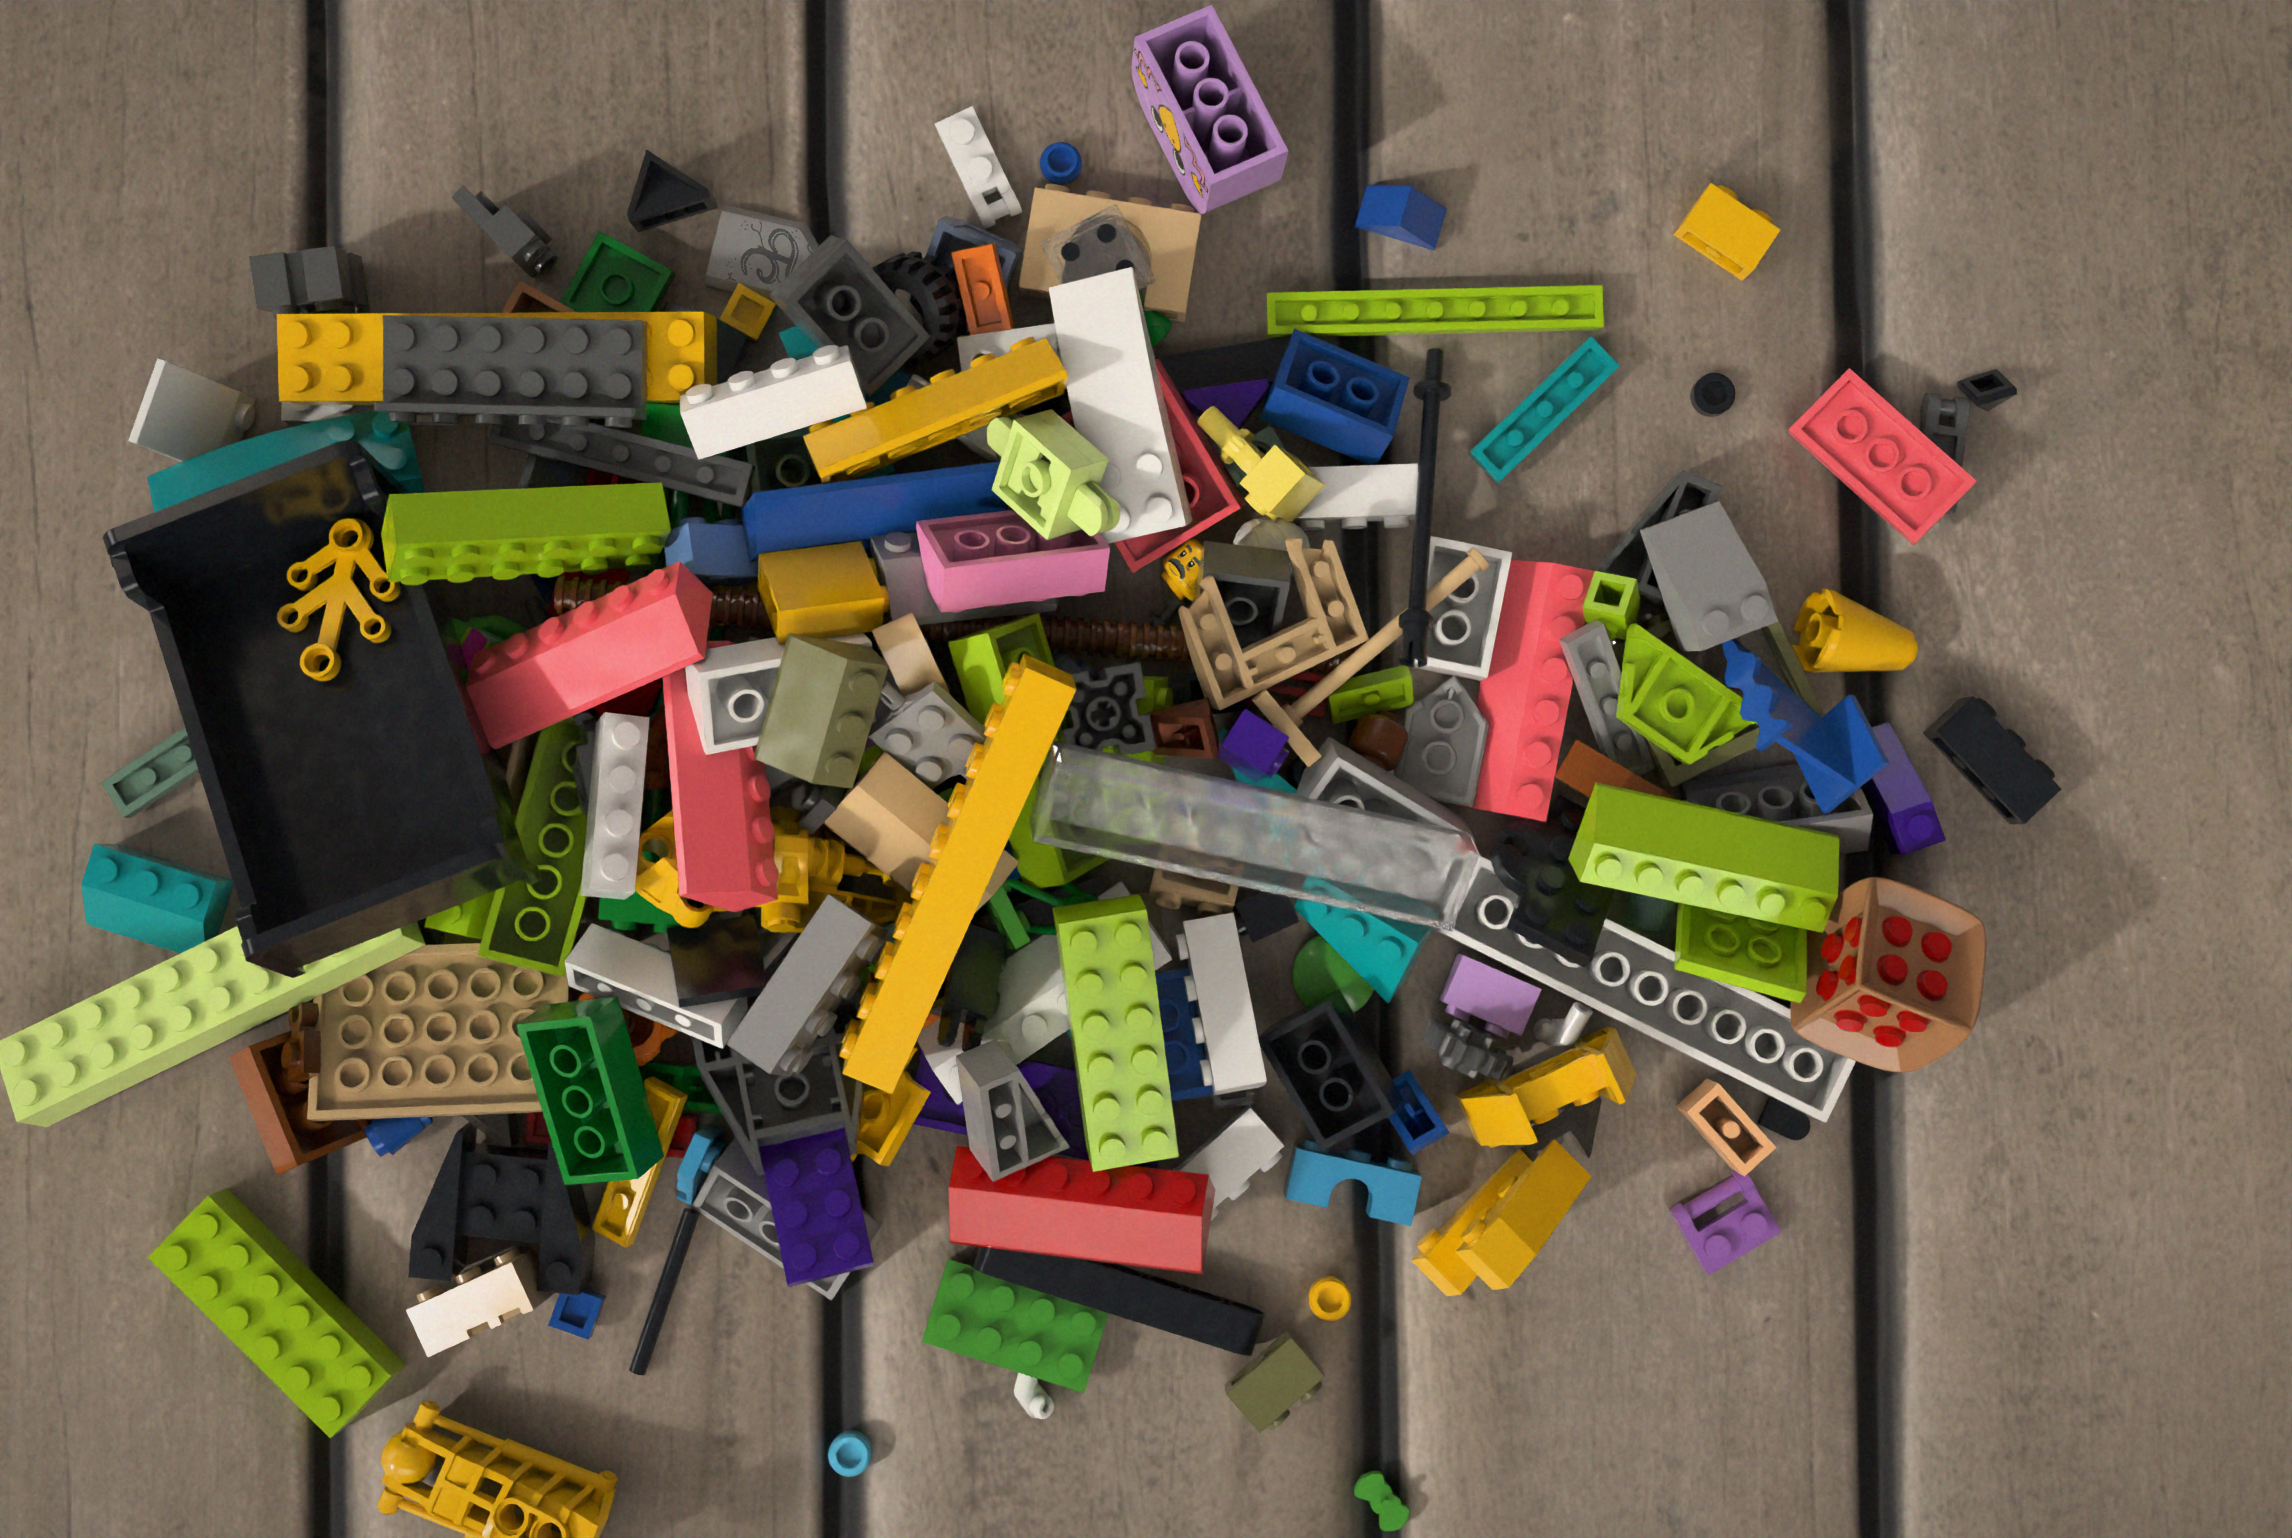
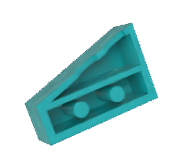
M1330 853L1309 874L1294 905L1296 911L1387 1003L1391 1001L1408 978L1438 919Z

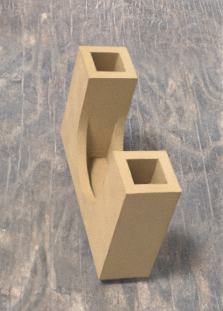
M1047 184L1045 189L1035 187L1019 280L1020 296L1051 301L1049 288L1065 284L1068 261L1061 255L1063 245L1068 242L1076 244L1089 232L1098 229L1103 224H1110L1114 228L1123 229L1136 236L1148 252L1151 265L1144 311H1155L1169 320L1185 322L1201 225V214L1194 213V208L1183 204H1170L1169 208L1152 206V201L1139 197H1130L1128 202L1112 200L1111 195L1101 191H1087L1086 195L1070 193L1069 188L1057 184Z

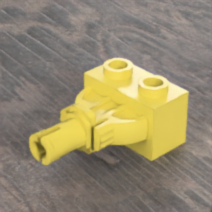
M1215 406L1208 408L1199 417L1197 424L1221 448L1220 459L1226 464H1231L1235 461L1247 474L1240 482L1249 492L1245 500L1262 516L1266 514L1273 521L1280 517L1291 523L1326 486L1296 456L1279 446L1274 445L1265 455L1252 443L1256 436L1248 429L1239 430Z

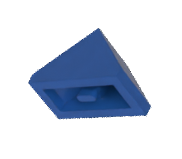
M1367 185L1355 227L1434 251L1447 209L1413 186Z
M1410 1070L1393 1079L1394 1084L1403 1097V1101L1396 1112L1388 1116L1405 1147L1413 1155L1449 1134V1131Z

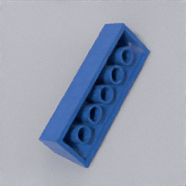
M1000 461L754 492L740 511L749 562L758 561V554L858 541L862 542L867 553L870 550V536L887 535L891 532H917V521L1007 511L1008 505L991 490Z

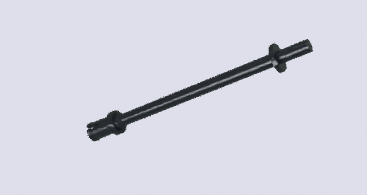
M1438 348L1427 350L1425 380L1415 385L1413 390L1414 396L1423 400L1409 606L1399 616V627L1402 629L1399 663L1407 667H1415V659L1418 660V667L1427 665L1428 631L1433 628L1434 621L1433 616L1426 611L1439 410L1440 402L1445 401L1451 396V387L1447 383L1441 382L1443 351Z

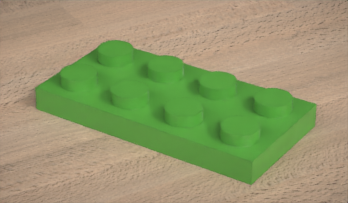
M948 1259L921 1342L1085 1393L1109 1313L983 1274L975 1270L973 1266Z

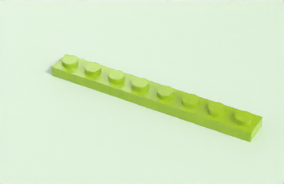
M1603 285L1271 292L1266 294L1267 338L1291 337L1294 329L1313 337L1601 330L1604 327Z

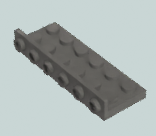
M383 315V402H374V411L389 414L390 422L416 423L417 415H432L433 423L459 424V416H475L476 424L502 425V417H518L519 425L545 426L546 418H562V426L588 427L590 418L605 419L606 427L631 428L632 419L646 420L647 322L643 320Z

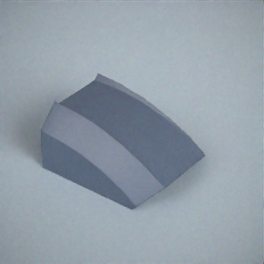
M945 216L938 220L925 257L932 255L938 258L936 265L939 267L946 263L952 269L948 275L952 280H955L957 276L951 252L996 242L1007 290L1023 249L1014 242L974 226L967 221ZM911 295L909 302L924 318L919 302ZM966 319V322L959 326L963 329L961 333L963 336L970 335Z

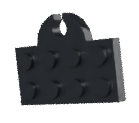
M1558 795L1552 803L1545 824L1535 820H1517L1506 825L1495 838L1499 843H1496L1490 851V860L1495 874L1503 885L1518 895L1507 928L1585 968L1592 960L1615 889L1579 881L1568 858L1586 808ZM1503 844L1515 846L1520 851L1522 857L1510 853Z

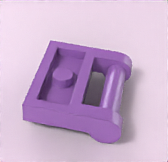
M1733 1170L1730 1172L1731 1177L1688 1203L1682 1205L1679 1202L1669 1208L1671 1216L1708 1275H1711L1782 1232L1756 1190L1749 1174L1743 1176ZM1741 1192L1745 1200L1695 1228L1693 1219L1736 1193Z

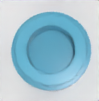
M854 1430L844 1431L835 1437L829 1448V1463L842 1476L852 1477L859 1475L869 1465L872 1457V1446L869 1439L861 1432Z

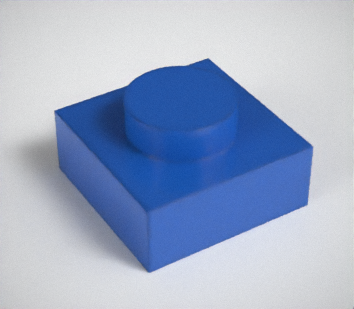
M584 1289L580 1295L559 1293L548 1326L585 1339L591 1338L606 1296L588 1289Z

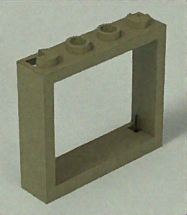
M1666 611L1643 622L1646 630L1657 638L1673 632ZM1779 619L1778 622L1762 627L1761 630L1790 689L1820 716L1825 715ZM1615 638L1610 640L1622 672V655H1624L1625 640ZM1756 725L1735 735V738L1721 746L1713 747L1708 751L1707 755L1690 765L1682 764L1681 762L1674 764L1667 752L1646 738L1645 741L1655 766L1653 770L1664 789L1672 788L1756 748L1760 728Z

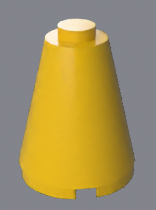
M1823 588L1821 589L1822 593H1811L1798 612L1793 631L1800 632L1799 646L1792 644V648L1803 671L1810 673L1902 671L1916 659L1918 643L1911 630L1834 590Z

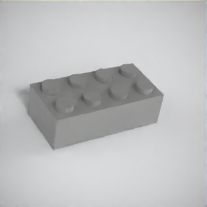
M828 894L726 1044L769 1074L790 1077L793 1072L800 1073L812 1056L813 1052L809 1048L817 1036H825L837 1019L834 1011L842 999L849 1000L859 988L862 982L859 974L868 961L873 964L878 959L886 942L883 939L888 931L846 902Z

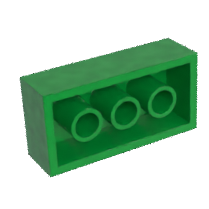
M618 996L545 1004L516 1024L564 1185L639 1179L664 1157Z

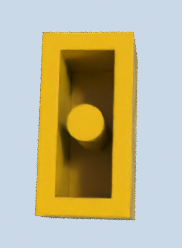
M1710 183L1701 193L1673 235L1743 281L1753 272L1781 229L1773 225V219L1759 209L1751 210L1740 203L1738 196L1731 189L1722 185L1715 186Z

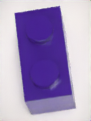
M1244 709L1220 744L1219 756L1217 758L1257 783L1264 775L1271 778L1281 767L1289 754V751L1283 748L1289 737L1247 709Z

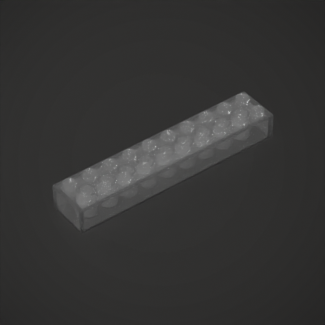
M1053 741L1049 749L1029 819L1032 841L1036 843L1453 931L1480 856L1471 837L1466 832L1058 741Z

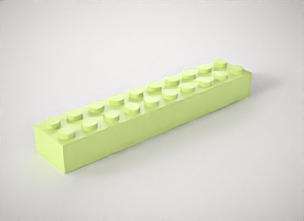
M416 921L304 965L305 974L295 978L247 962L241 947L242 939L239 929L236 926L0 1040V1070L16 1122L48 1127L289 1011L290 1008L299 1006L301 1002H308L426 944L419 925Z

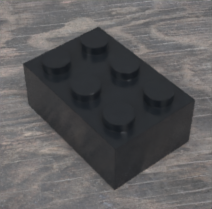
M1339 989L1269 1026L1258 1037L1263 1052L1321 1151L1392 1115L1403 1101V1097Z

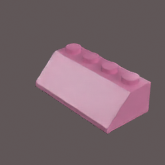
M1014 510L916 522L927 589L941 613H958L966 609L989 606L1002 607L1006 604L1027 601L1042 602L1050 598L1079 597L1088 593L1105 591L1110 547L1100 533L1089 536L1082 529L1046 540Z

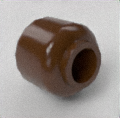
M1378 710L1376 714H1365L1357 720L1347 748L1385 771L1390 772L1396 769L1400 763L1408 742V733L1399 724L1400 719L1395 714Z

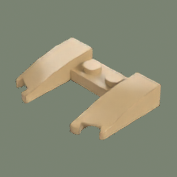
M1290 538L1285 540L1306 619L1243 649L1240 648L1214 576L1209 575L1200 582L1199 585L1204 591L1189 609L1184 606L1178 609L1191 660L1205 698L1209 697L1211 708L1220 711L1369 640L1334 541L1324 540L1322 549L1302 548L1303 539Z

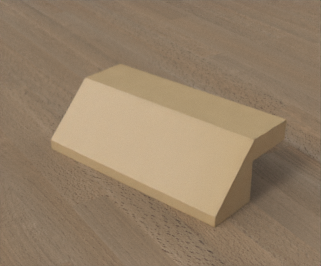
M884 751L853 789H847L837 809L823 824L911 894L913 890L911 885L921 862L929 864L931 861L929 853L932 847H929L939 822L947 825L950 817H947L948 803ZM1003 850L975 913L996 893L1019 863L1005 850Z

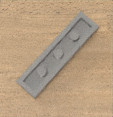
M1594 620L1560 638V644L1600 753L1638 776L1654 769L1655 766L1645 738L1616 718L1621 671L1604 624Z

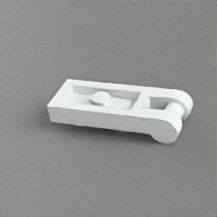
M973 106L935 123L936 130L984 230L996 225L995 220L1009 214L1010 217L1022 213L1018 199L1006 178ZM998 191L1001 199L987 205L984 197Z

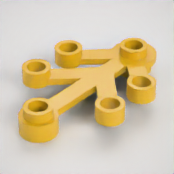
M346 518L337 521L330 529L328 545L304 562H297L290 566L287 571L288 582L300 591H309L316 586L318 573L336 562L333 576L295 603L282 606L277 614L278 623L288 631L296 633L306 628L309 622V615L326 604L318 643L308 646L300 657L302 671L311 678L321 682L333 679L341 668V658L336 652L346 605H348L359 621L361 634L371 642L382 643L391 634L390 623L374 612L352 580L357 563L370 580L369 588L371 593L381 601L389 602L396 599L401 589L399 582H390L389 590L380 593V586L388 581L387 573H385L370 551L374 541L372 529L358 518ZM358 535L357 541L348 547V540L352 536ZM303 571H308L307 578L303 582L298 583V575ZM298 612L297 620L292 624H288L290 614ZM380 622V631L377 634L371 635L370 629L372 625ZM325 659H330L327 668L320 671V663Z

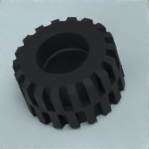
M913 251L907 255L905 253L897 254L872 268L894 295L897 289L909 292L917 299L923 311V328L931 337L904 363L905 368L915 367L919 363L922 365L947 350L954 344L953 341L960 337L963 329L959 326L966 322L965 312L961 311L963 302L957 290L959 288L957 278L952 280L948 275L952 269L946 263L940 267L937 266L938 258L932 255L922 258L921 252Z

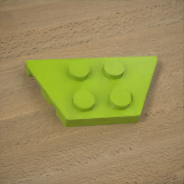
M1637 623L1628 626L1616 718L1682 764L1687 765L1707 755L1708 751L1713 747L1721 746L1735 738L1734 735L1749 725L1757 724V722L1742 719L1740 715L1742 697Z

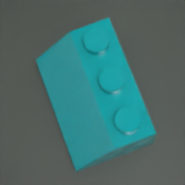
M118 844L93 845L81 883L87 925L178 953L187 951L218 936L234 887L233 880Z

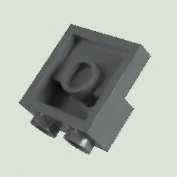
M464 185L452 196L454 201L530 277L534 278L538 273L543 274L547 272L557 262V255L547 246L552 238L523 209L517 215L506 204L499 209L482 191L474 196Z

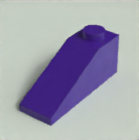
M1890 722L1871 727L1889 764L1867 781L1865 786L1890 854L1906 855L1946 841L1932 800Z

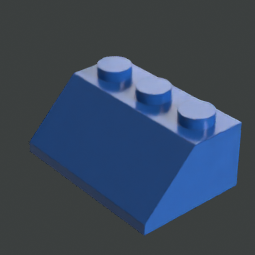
M1294 329L1269 387L1259 419L1365 464L1377 465L1394 436L1410 377Z

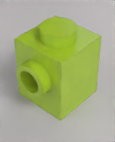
M1595 571L1582 607L1585 623L1588 624L1597 620L1604 624L1609 640L1615 638L1625 640L1627 628L1630 624L1635 623L1641 605L1637 579Z

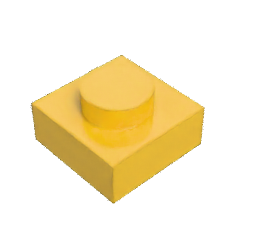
M738 283L719 320L747 335L748 340L756 343L776 304Z

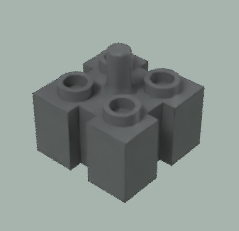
M330 246L301 250V252L288 254L281 252L249 256L257 309L273 312L275 319H277V314H356V308L369 307L362 257L351 252L346 253L344 249Z
M1140 662L1105 668L1099 672L1100 681L1090 682L1088 671L1072 674L1076 692L1065 714L1068 729L1058 732L1064 766L1103 759V748L1113 747L1114 757L1156 749L1150 714L1138 715L1136 701L1146 697Z

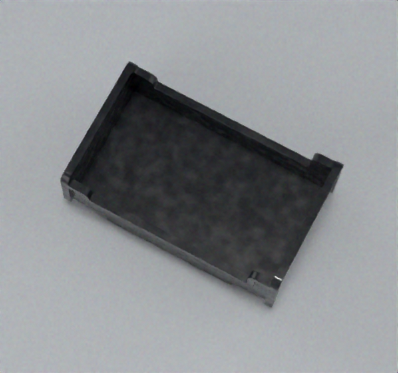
M352 440L340 441L112 528L103 535L107 553L112 559L123 592L130 600L150 613L241 908L235 911V919L242 939L241 947L245 960L291 978L305 974L304 965L520 880L529 885L542 880L538 866L526 858L511 814L512 811L517 809L497 751L488 744L466 689L469 669L438 579L428 580L423 584L412 586L399 582L401 589L398 597L392 601L384 602L371 593L369 588L370 580L356 563L352 580L374 612L390 623L391 634L382 643L371 642L361 634L359 621L348 605H346L336 652L341 658V668L339 673L329 681L321 682L311 678L302 671L300 666V657L303 651L308 646L318 643L326 604L309 615V622L306 628L300 632H290L278 623L277 614L282 606L295 603L333 576L336 562L318 573V582L313 589L300 591L288 582L287 571L294 563L304 562L328 545L330 529L341 519L358 518L370 526L374 535L370 551L385 573H387L381 531L389 494H405L409 492L359 442ZM354 535L348 540V547L357 541L358 535ZM303 571L298 575V583L303 582L307 578L308 571ZM390 582L382 583L379 589L380 593L389 590ZM298 612L290 614L288 624H292L297 620ZM380 622L372 625L370 629L371 635L377 634L380 631ZM325 659L320 663V671L327 668L330 659Z

